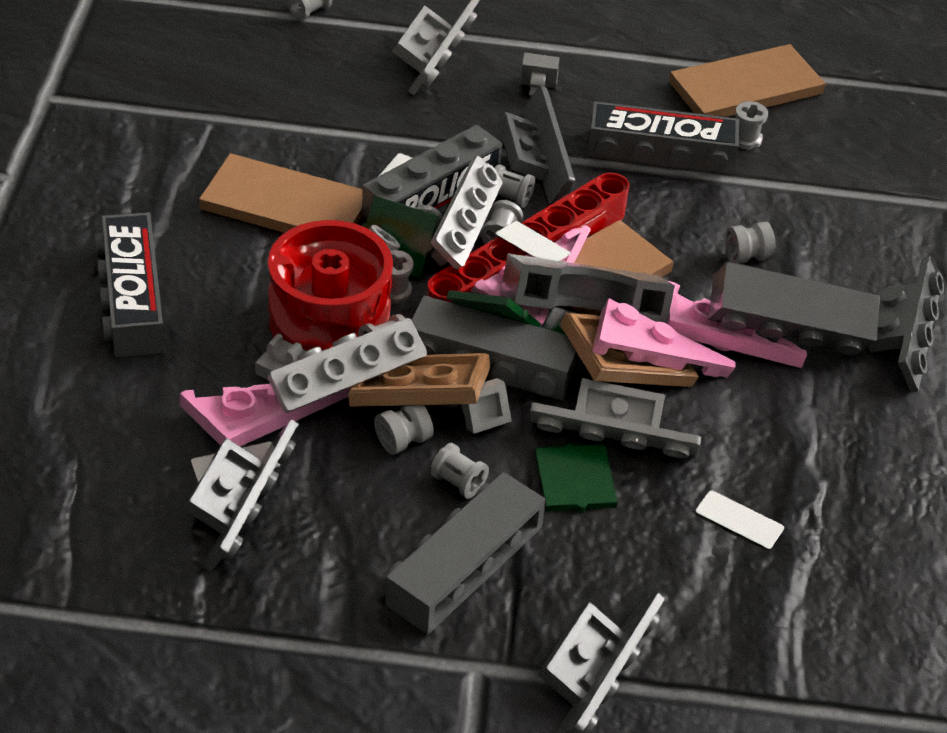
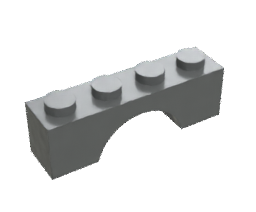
M507 254L500 294L504 297H509L518 305L554 309L556 306H575L601 311L608 299H611L619 304L625 303L634 307L639 314L655 322L667 324L675 285L652 274Z

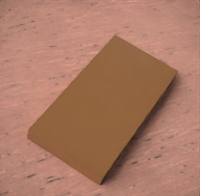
M791 44L670 71L669 83L695 114L720 117L735 115L736 107L742 102L752 101L760 103L764 107H770L824 94L826 83Z
M230 153L200 197L199 205L200 209L285 233L301 224L320 220H340L358 225L362 218V189Z

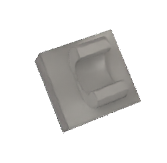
M524 52L521 84L530 85L529 97L533 96L539 86L556 89L560 57Z
M277 334L268 343L267 351L255 362L256 375L268 380L267 376L271 371L298 361L297 357L306 352V350L302 349L301 344L296 342L293 345L283 340L282 335Z
M498 378L484 383L477 404H461L466 428L474 434L512 421L505 382Z

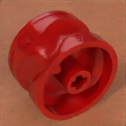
M320 220L304 223L288 230L273 244L268 257V270L271 280L268 289L269 327L273 337L280 334L283 340L293 345L297 342L306 351L316 347H321V350L324 351L332 348V343L344 336L355 333L358 337V331L362 325L369 323L376 326L388 322L391 311L389 295L392 288L393 258L390 249L377 234L355 223L340 220Z

